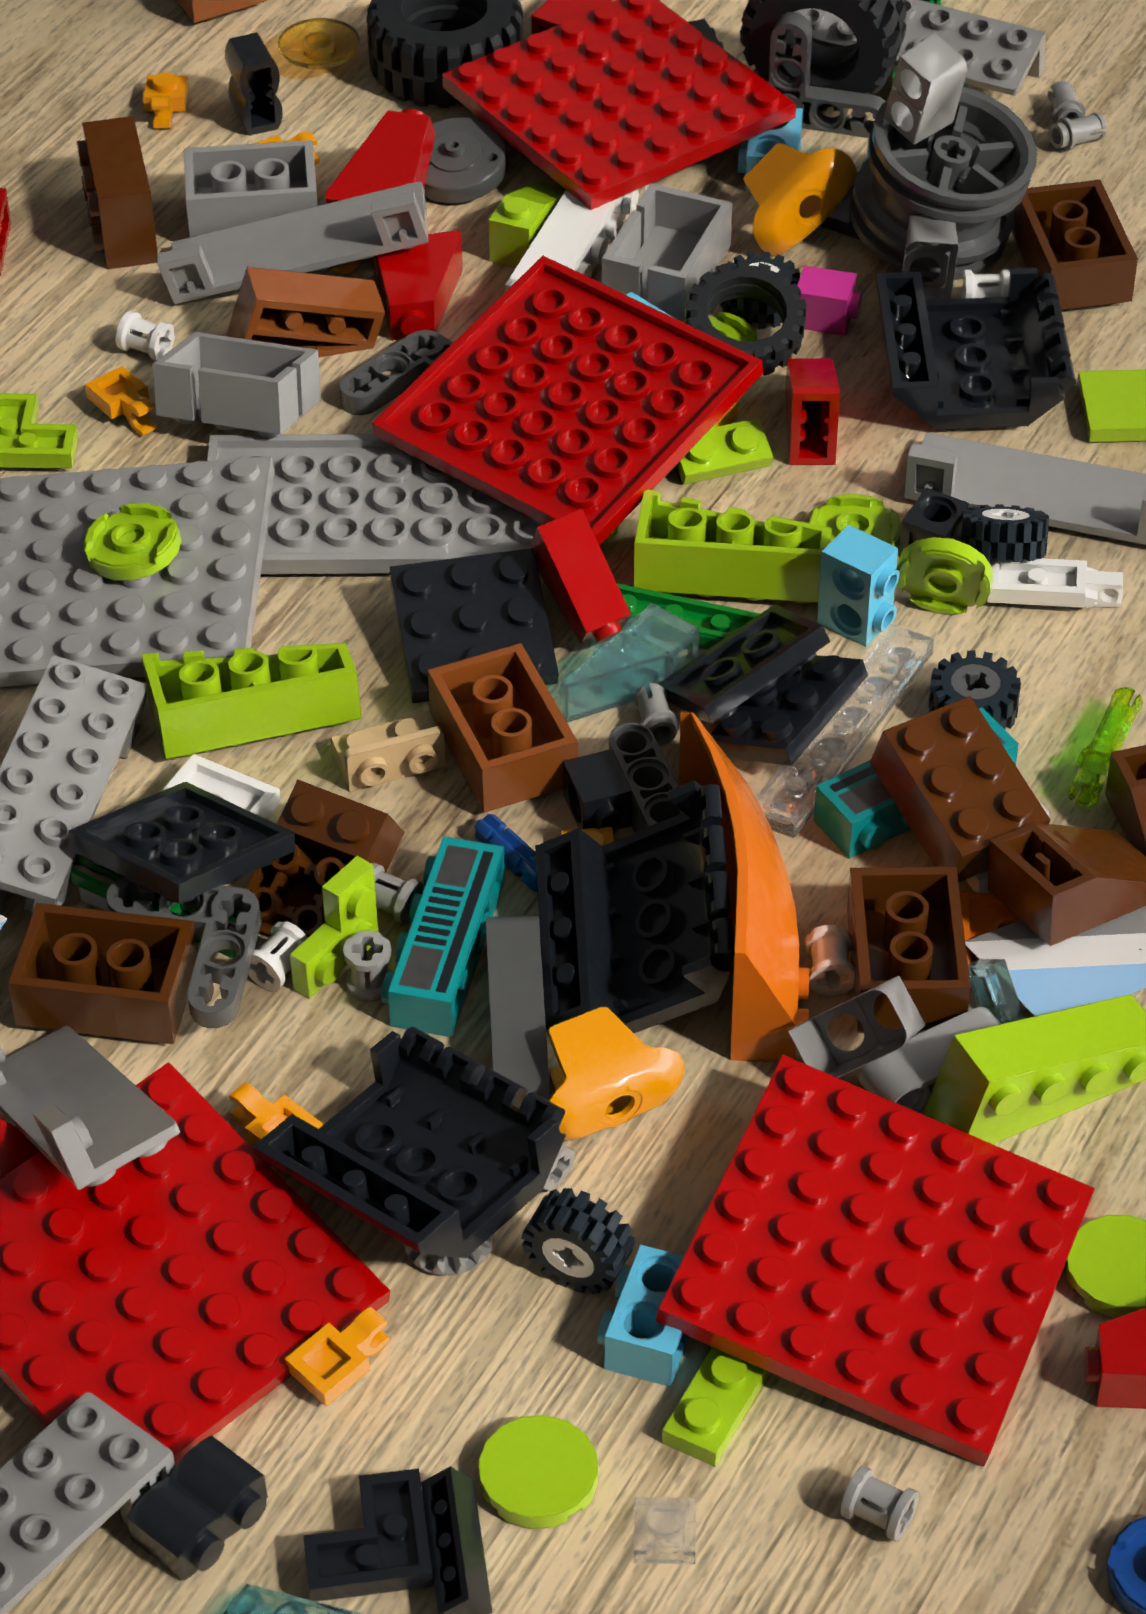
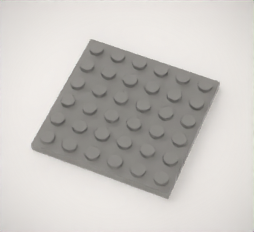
M271 456L0 478V687L39 684L52 656H59L130 678L145 676L141 657L143 653H159L160 661L183 659L184 651L204 650L205 658L234 656V649L251 648L275 471ZM129 503H150L164 507L171 513L172 519L176 520L182 540L178 554L168 566L151 576L126 581H115L102 577L90 567L83 541L87 529L99 516L107 512L110 517L120 512V506Z

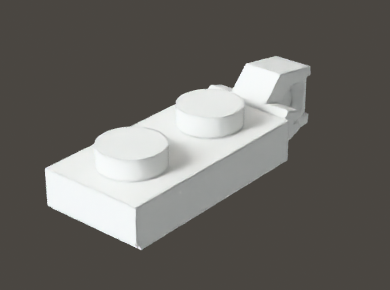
M1036 558L1035 561L1022 559V562H1013L1012 560L997 562V559L990 560V565L993 569V584L987 600L988 603L1082 608L1121 607L1123 572L1098 571L1087 567V561L1045 558Z

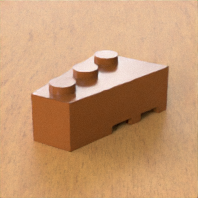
M246 267L226 336L317 349L319 357L373 349L385 310L374 280Z

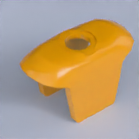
M782 143L776 144L743 178L758 203V209L753 219L752 231L759 247L765 252H770V255H781L795 247L821 225L845 198L856 180L857 171L852 158L844 151L836 148H826L812 154H806Z
M607 1007L594 1009L551 1026L549 1029V1039L559 1066L550 1070V1082L554 1095L549 1101L565 1110V1115L559 1126V1131L566 1134L564 1141H574L624 1124L636 1116L665 1104L681 1085L685 1066L679 1053L667 1048L644 1045Z

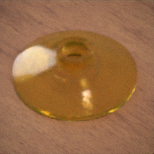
M312 18L296 22L287 27L278 39L279 52L286 61L309 69H325L341 65L353 58L360 46L359 35L352 26L331 18Z

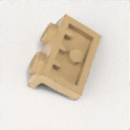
M427 713L331 737L332 752L349 792L446 767L443 731L440 726H432Z

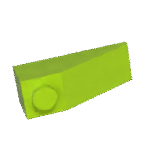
M537 182L506 194L488 220L490 262L516 268L566 189L552 184Z

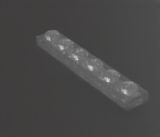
M889 623L863 657L868 673L867 678L792 766L781 765L756 797L772 831L795 839L814 813L816 785L845 772L933 654L934 638Z

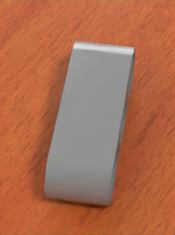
M986 1007L969 1010L913 1036L900 1049L864 1065L858 1076L859 1082L865 1090L922 1114L953 1036L1000 1025L1001 1023Z

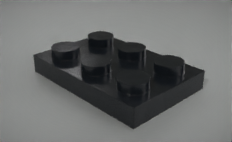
M774 604L658 684L664 688L668 702L688 712H693L697 717L712 724L715 721H721L733 715L738 705L754 694L762 693L772 688L776 684L777 678L793 667L801 666L811 661L815 657L816 651L830 643V640L823 625Z
M815 655L808 663L793 667L777 678L776 684L769 690L754 694L738 705L736 712L730 717L721 720L710 735L729 759L792 766L867 678L868 673L863 659L842 658L836 655Z

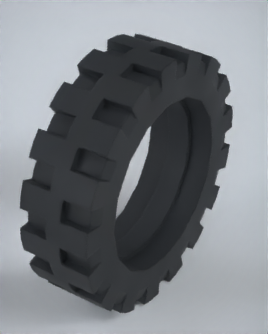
M737 261L735 266L729 267L728 263L719 265L715 272L711 273L708 271L700 277V284H694L691 288L686 306V324L761 359L763 376L774 373L775 367L779 365L782 368L787 365V358H792L793 353L797 355L799 352L802 338L804 337L806 302L805 299H800V288L796 283L791 285L788 281L789 276L779 270L776 273L770 270L771 266L759 263L758 266L749 265L750 261ZM733 298H753L767 303L778 312L783 325L768 338L757 341H738L724 336L713 327L708 315L713 308L723 301Z

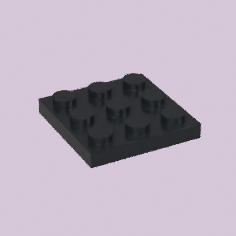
M534 548L390 567V582L412 703L429 701V669L519 643L523 645L544 684H558L559 672Z
M185 781L69 830V849L92 860L96 865L104 866L128 878L132 883L140 884L164 896L168 901L180 904L190 902L204 892L220 885L229 884L237 877L257 868L269 866L273 861L295 852V833Z

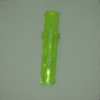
M1128 687L1115 689L1090 745H1087L1085 749L1083 748L1078 756V770L1067 789V795L1070 800H1073L1079 788L1081 789V793L1075 802L1077 806L1091 808L1100 799V794L1107 781L1111 752L1122 749L1134 720L1143 706L1140 694L1135 697L1130 706L1129 703L1135 693L1134 689Z

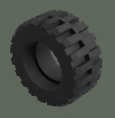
M371 0L367 9L368 53L370 70L373 76L389 93L393 91L397 98L403 101L410 99L416 105L425 107L428 104L437 105L438 108H450V105L460 104L461 107H464L461 102L443 88L442 74L458 68L464 63L472 62L494 53L497 49L505 48L523 40V9L519 0Z
M902 0L748 1L741 19L743 25L740 29V42L745 47L743 55L749 66H755L754 72L768 83L771 34L776 20L786 12H795L802 9L827 11L843 20L853 31L857 40L856 43L844 47H828L812 41L810 86L864 94L879 92L892 72L905 37L907 25L904 20L907 14ZM786 29L789 32L787 48H793L797 37L794 36V30ZM782 63L779 65L780 70L785 75L792 77L801 74L799 68L792 63ZM831 104L819 105L820 111H826L827 107L832 106L834 108V111H838V109Z

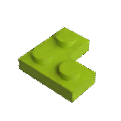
M0 393V467L73 469L79 439L77 424H36L39 412L37 394Z
M754 418L717 427L714 424L676 466L683 485L771 466L773 454L760 418Z
M358 855L322 886L325 923L290 954L293 989L308 999L315 995L324 985L333 983L347 965L343 954V947L347 939L360 931L370 930L379 932L374 865Z

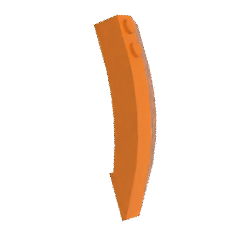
M680 712L679 786L695 780L701 786L715 784L720 788L722 809L720 826L723 827L726 853L724 871L728 875L731 908L728 918L732 920L735 952L732 957L733 1002L730 1060L779 1062L782 1055L796 1060V1046L788 1031L809 1019V1009L798 1008V999L808 1000L809 968L799 967V937L796 910L786 866L771 826L749 784L693 712Z

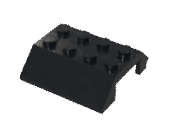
M1011 268L1008 297L925 300L921 271L876 273V286L892 394L935 429L1029 426L1064 400V392L1076 384L1056 280L1053 274L1044 273L1038 277L1037 268Z
M694 780L668 791V801L683 813L603 846L579 828L535 846L545 1023L548 1031L551 1026L594 1009L607 1007L633 1033H637L718 1002L730 976V962L735 953L732 920L728 918L731 908L728 875L724 871L726 853L723 827L720 826L722 809L718 785L708 784L701 786Z
M410 1027L405 1031L402 1039L398 1033L391 1031L370 1049L375 1082L318 1129L291 1114L253 1146V1151L257 1157L418 1253L467 1258L543 1190L566 1137V1134L559 1131L565 1110L534 1092L527 1094L525 1087L492 1069L485 1071L486 1067L483 1064L452 1047L444 1049L445 1045L443 1042L415 1027Z

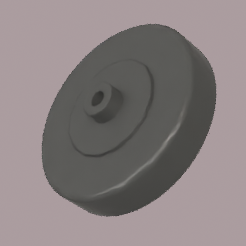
M456 117L433 123L436 137L424 186L425 197L443 203H462L488 194L502 182L507 173L509 163L506 142L502 136L484 121L474 118Z

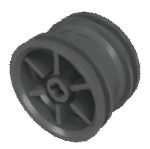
M921 85L919 89V96H921L922 93ZM963 87L953 123L920 142L912 144L884 117L888 103L887 99L881 105L874 119L873 129L868 138V159L863 162L850 195L849 216L853 229L862 243L877 257L891 266L902 270L910 215L929 216L934 219L955 222L959 249L954 280L963 278L964 270H972L973 274H979L987 270L1002 256L1015 224L1014 208L1023 200L1036 167L1037 149L1032 134L1024 122L1007 106L989 95ZM919 242L920 244L925 245V246H935V245H938V244H939V243ZM921 257L912 262L909 271H921L922 277L936 279L940 274L941 268L936 260L929 257Z

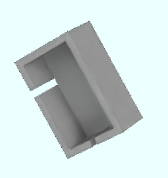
M650 183L637 203L636 211L633 210L602 257V284L625 295L633 292L675 319L682 320L686 318V306L691 288L694 284H700V277L708 271L711 273L715 272L731 245L732 202Z
M194 332L153 363L156 415L174 418V421L180 424H192L201 420L202 423L215 424V427L220 430H236L241 428L254 430L260 436L275 437L283 434L284 431L321 401L319 355L317 349Z

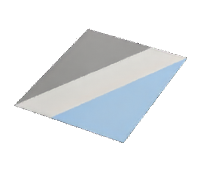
M1146 906L1052 946H1049L1022 920L965 941L966 946L1034 1016L1121 997L1146 989Z

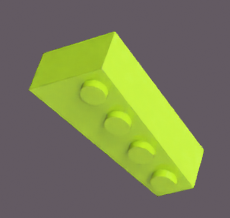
M648 489L643 493L634 542V587L661 593L697 594L702 597L727 596L741 597L753 601L771 599L794 601L800 604L818 603L821 551L831 542L832 528L777 516H771L765 522L754 520L747 513V510L730 506L724 513L701 509V500L682 497L680 504L661 500V492Z
M346 643L281 646L277 654L265 655L262 652L255 651L254 647L234 649V656L205 658L204 650L184 651L183 659L160 661L159 653L141 654L145 682L149 685L147 691L148 700L166 759L180 756L188 757L199 752L228 746H241L252 741L277 736H290L296 732L325 726H338L344 722L362 719L357 671Z
M1129 994L956 1034L953 1036L925 1107L924 1114L986 1142L995 1144L1146 1080V1011L1135 997Z

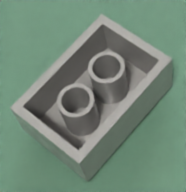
M313 140L184 148L185 195L190 237L318 206Z

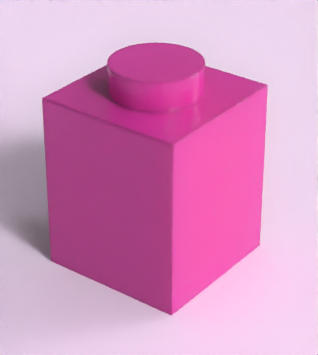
M804 265L798 287L801 290L800 299H805L806 302L805 329L845 336L851 318H859L862 305V293L855 292L856 273Z

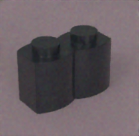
M257 32L229 38L225 48V61L232 74L229 80L228 94L246 131L251 136L279 129L283 111L281 102L276 95L280 74L274 59Z
M211 1435L195 1445L180 1460L168 1477L156 1483L134 1505L126 1517L131 1540L183 1581L194 1575L198 1570L206 1571L221 1556L224 1549V1541L241 1528L248 1529L252 1527L264 1513L268 1498L265 1477Z

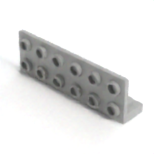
M902 0L907 14L904 20L907 26L905 37L894 65H898L901 54L919 44L933 33H936L964 58L967 65V75L964 82L966 84L1015 96L1026 75L1040 77L1045 67L1044 31L922 0ZM818 9L795 11L805 16L811 23L813 42L828 47H844L857 42L850 27L834 14Z
M418 181L174 241L171 244V251L157 254L158 267L175 305L187 301L201 300L207 296L232 290H240L246 267L306 273L314 270L328 269L331 266L359 259H369L373 256L396 250L411 249L417 245L429 243L424 187L422 182Z
M933 433L925 434L922 445L913 443L911 445L907 459L904 498L917 500L924 489L928 488L969 502V507L975 506L980 508V505L995 507V504H1004V507L1017 505L1022 509L1030 507L1035 508L1034 511L1041 510L1048 514V526L1146 545V474Z
M59 656L51 657L0 766V889L27 897L24 909L31 911L32 914L36 903L64 905L71 867L77 856L76 852L69 849V830L92 821L118 758L127 759L141 726L149 686L148 684Z
M70 1026L58 1029L5 1058L0 1047V1111L78 1190L86 1186H96L106 1182L115 1174L116 1169L137 1157L143 1158L156 1154L166 1146L169 1139L180 1133L178 1125L173 1118Z
M90 1392L84 1393L0 1468V1614H6L118 1509H120L123 1522L127 1524L126 1517L138 1500L156 1483L168 1477L176 1467L172 1450Z

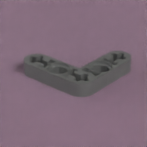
M786 12L780 15L776 20L770 40L769 84L796 103V108L803 109V129L869 138L874 121L867 120L868 116L865 112L873 113V119H875L885 100L871 94L810 86L811 23L805 16L796 12ZM786 29L794 30V36L797 37L793 48H787L789 32ZM782 63H792L799 68L801 74L792 77L785 75L780 70L779 65ZM806 102L812 103L809 112H806L808 106ZM819 105H834L839 110L840 115L836 117L825 116L820 112ZM849 109H853L851 113L852 119L847 118Z
M420 330L409 334L347 374L341 380L339 388L342 408L352 415H367L375 412L401 395L454 342L431 330ZM387 370L403 371L402 373L396 375L383 374V372Z
M126 877L117 879L110 885L107 891L109 911L194 922L195 937L202 938L188 987L187 998L190 1014L198 1025L205 1028H221L228 1025L235 1019L239 1011L261 926L259 901L255 894L241 887L220 885L196 896L191 901L198 905L195 912L187 916H176L170 912L171 907L176 904L175 902L168 901L164 896L140 884L130 882ZM132 898H140V900H136L133 903L132 907H124V905H129ZM159 899V911H153V908L157 909L156 900ZM235 910H244L237 917L235 924L236 932L231 931L228 917L233 916ZM222 949L234 950L239 954L238 959L229 965H217L210 961L212 955ZM213 983L219 984L222 999H217L214 1006H206L205 1003H209L212 999L214 992Z

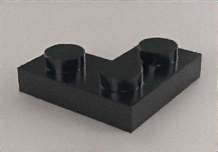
M419 1468L359 1476L364 1528L303 1536L310 1602L433 1587V1573Z

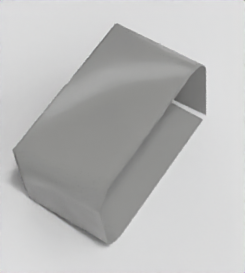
M933 33L900 55L884 117L912 144L920 142L953 123L967 75V65L964 58L936 33ZM920 85L922 87L921 96H919Z
M910 215L902 272H910V265L918 258L929 257L936 260L940 265L941 271L935 280L923 283L925 300L951 299L959 249L956 223L934 219L929 216ZM919 242H929V243H939V244H938V245H935V246H925V245L920 244Z
M897 976L792 1027L788 1032L806 1065L839 1078L900 1049L925 1026V1023L900 976ZM884 993L889 998L903 1025L901 1028L889 1029L882 1026L876 1020L873 1005L880 994ZM860 996L859 1003L854 998ZM838 1014H850L861 1022L864 1029V1039L858 1048L845 1051L837 1048L830 1041L828 1025L831 1019Z

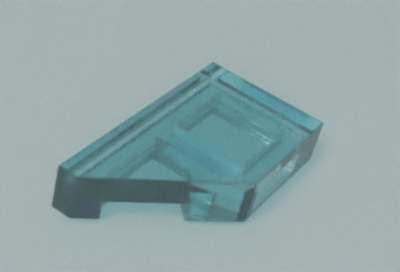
M979 959L968 964L970 985L978 1007L989 1009L1001 1024L1025 1019L1005 959Z

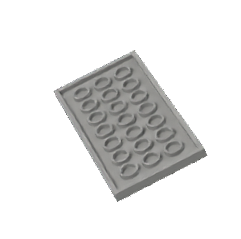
M284 434L275 437L260 435H210L207 461L271 456L275 471L261 574L390 573L391 566L529 549L537 527L543 525L375 437L374 434Z

